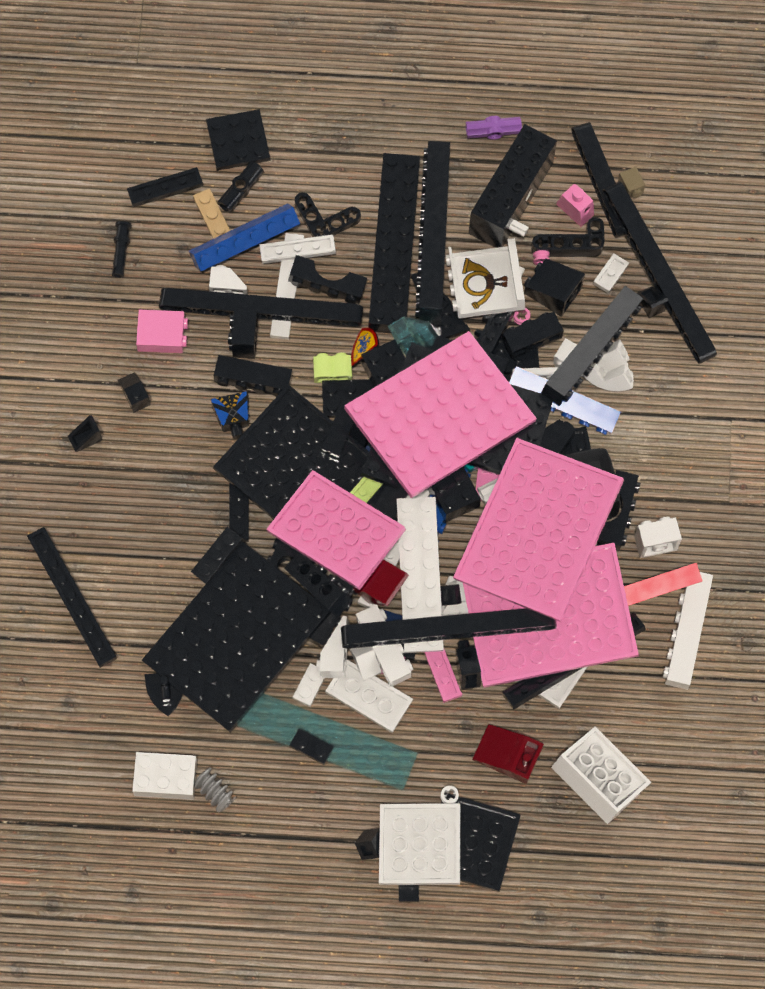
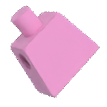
M573 184L565 191L556 203L580 227L594 216L593 200L576 184Z

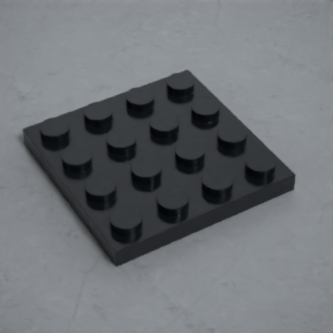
M444 793L447 800L455 798L452 794ZM458 797L456 803L461 805L460 881L500 892L521 815Z

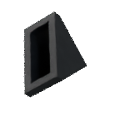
M648 287L637 293L644 298L641 306L648 318L666 310L668 298L654 287Z
M89 415L68 435L75 452L102 441L100 430L92 415Z

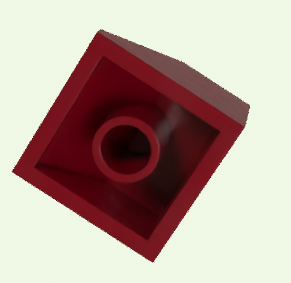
M382 560L362 588L358 590L354 587L353 590L369 604L388 606L409 575L389 562Z

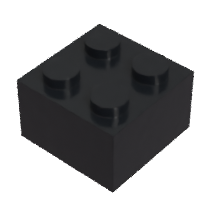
M234 308V315H230L229 351H232L233 358L255 359L258 331L257 310Z

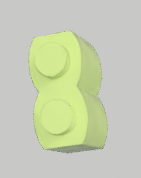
M341 352L334 356H329L326 353L314 356V383H322L324 380H352L351 355Z

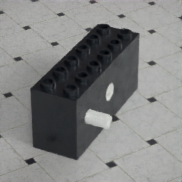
M526 124L523 125L471 211L469 234L498 248L505 245L512 231L523 237L526 235L529 227L518 221L553 165L557 140Z

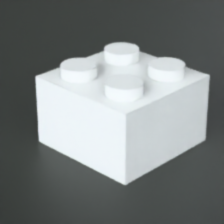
M663 517L656 522L644 521L638 525L634 536L640 558L677 551L682 540L676 517Z

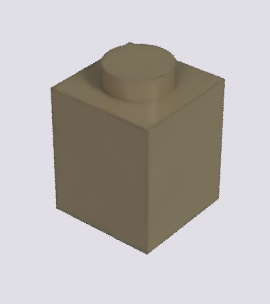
M637 167L619 173L618 182L623 183L631 198H637L644 193L645 183Z

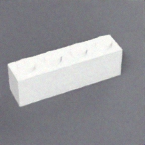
M377 604L356 614L358 624L384 622L387 619L384 610H379ZM401 644L372 647L390 687L411 678L413 667L408 659H404L402 655L404 650Z

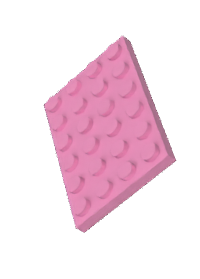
M312 470L266 530L277 539L360 590L406 529L405 526Z

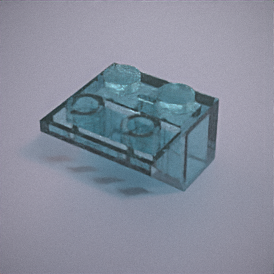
M402 317L388 326L405 355H407L411 342L424 347L431 346L438 335L428 321L409 317Z

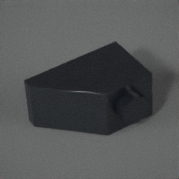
M135 372L118 379V383L133 413L151 405L149 396Z

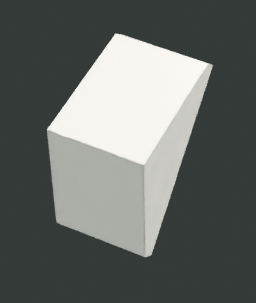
M372 647L349 649L363 681L382 673Z

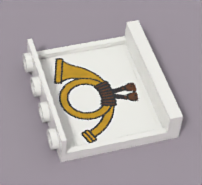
M515 238L508 239V246L460 253H452L451 247H448L449 255H446L447 266H451V270H448L449 281H453V285H450L451 296H455V300H452L453 312L457 311L458 318L525 310V298Z

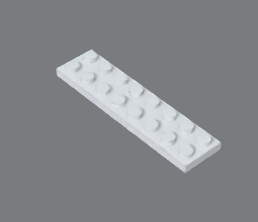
M436 497L397 499L398 523L405 526L406 529L399 538L400 569L409 575L401 586L403 620L442 616ZM443 640L404 644V653L444 651Z

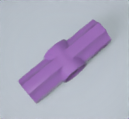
M490 116L485 120L466 122L467 139L487 137L488 139L495 140L503 135L519 134L522 129L520 117L501 119L499 116Z

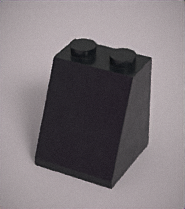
M546 258L543 263H538L533 277L529 276L525 281L524 294L562 317L581 291L585 274Z

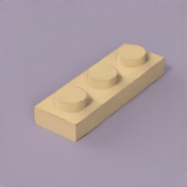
M210 188L193 195V199L212 238L214 239L229 232L230 229Z

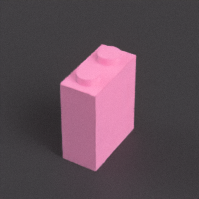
M139 310L136 341L138 352L183 353V347H187V336H184V329H188V318H185L184 311Z

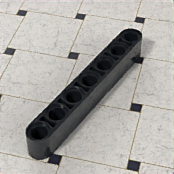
M590 122L571 128L574 141L615 238L624 236L625 233L603 195V189L616 182Z

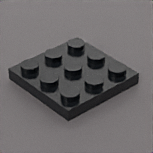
M260 109L206 119L217 171L246 166L251 161L256 163L271 161Z

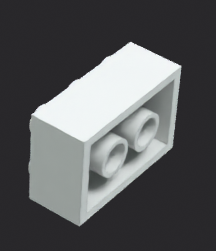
M136 752L133 780L134 796L194 800L197 769L196 756Z

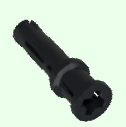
M117 221L115 223L117 230L114 237L116 245L112 276L123 278L126 249L130 243L129 231L132 228V224L127 221Z

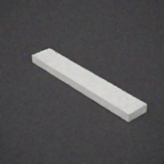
M286 233L284 241L303 239L304 235ZM294 260L281 261L276 297L295 299L297 286L288 282ZM272 320L270 338L289 340L292 322Z

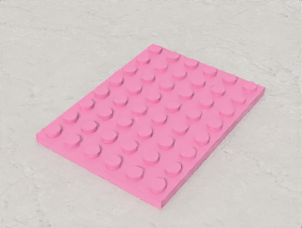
M469 331L344 406L345 411L411 498L533 424L537 419Z
M516 438L453 578L561 622L624 479Z
M615 543L594 547L562 621L556 620V629L473 637L484 688L639 656ZM463 583L469 614L526 609Z

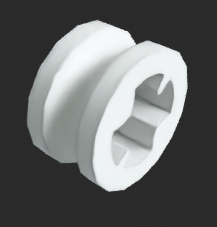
M454 786L444 787L441 791L442 802L444 804L457 802L458 790ZM450 791H453V796H455V798H450L449 800H447L446 795H444V793H449Z

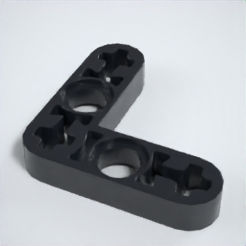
M302 192L295 197V207L312 237L334 236L357 225L361 220V212L356 207H348L323 220L307 193ZM300 199H303V201H306V206H307V209H306V210H305V207H304L303 203H300ZM309 213H314L317 217L315 220L310 221L306 216ZM350 213L356 215V218L353 219L352 217H350ZM334 220H339L342 224L340 227L335 228L331 223ZM317 229L323 231V234L317 233Z

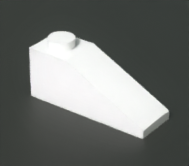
M347 616L341 618L321 651L320 659H317V671L320 672L322 678L346 677L348 649L342 647L341 627L350 624Z

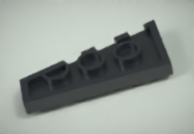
M417 273L411 274V279L417 291ZM443 292L441 325H428L430 332H432L433 340L436 339L437 335L449 339L465 334L468 331L470 332L468 325L465 324L462 318H458L457 311L453 312V305L448 296Z

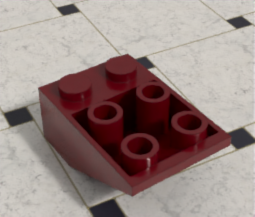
M488 724L472 760L527 784L544 744L528 736Z

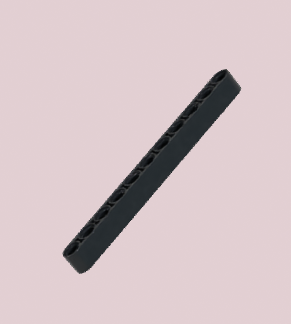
M619 181L604 188L603 195L655 289L668 298L666 308L696 362L701 364L717 356L712 341L623 183Z
M162 288L159 301V309L164 311H184V313L230 316L234 315V308L257 310L258 319L360 327L363 306L352 303L176 288Z
M526 608L345 625L341 627L342 647L351 649L548 631L556 629L557 624L555 619Z

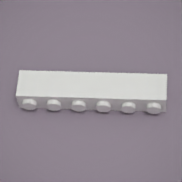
M700 572L703 581L685 587L684 594H680L678 604L682 606L680 612L677 611L674 623H678L677 629H673L670 640L674 642L673 648H669L667 659L670 660L669 667L665 666L663 678H666L665 685L688 690L692 679L713 575Z

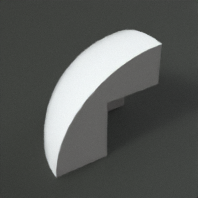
M619 339L613 342L608 352L604 351L602 353L604 356L598 364L594 363L592 365L594 368L588 377L584 375L590 383L604 390L625 391L633 388V371L629 369L627 363L630 359L623 343Z

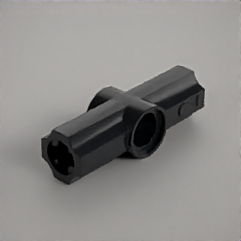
M251 161L242 173L233 179L232 185L218 201V205L224 211L231 213L241 199L249 194L250 188L264 172L260 165ZM239 185L245 186L242 189L237 188Z

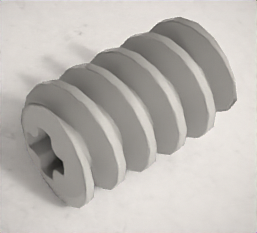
M210 767L197 777L194 786L196 789L201 788L200 794H206L205 799L207 801L211 800V806H217V812H222L237 797L231 798L232 790L227 793L225 792L228 785L221 787L222 779L215 781L217 773L210 775L209 773L212 770Z

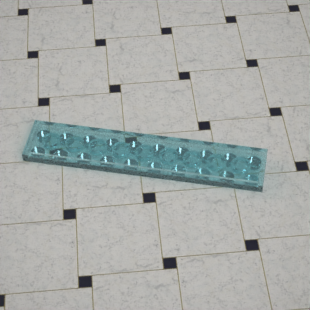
M263 694L237 725L239 728L288 747L300 728L334 746L327 762L402 791L405 788L418 755L416 752L266 694Z

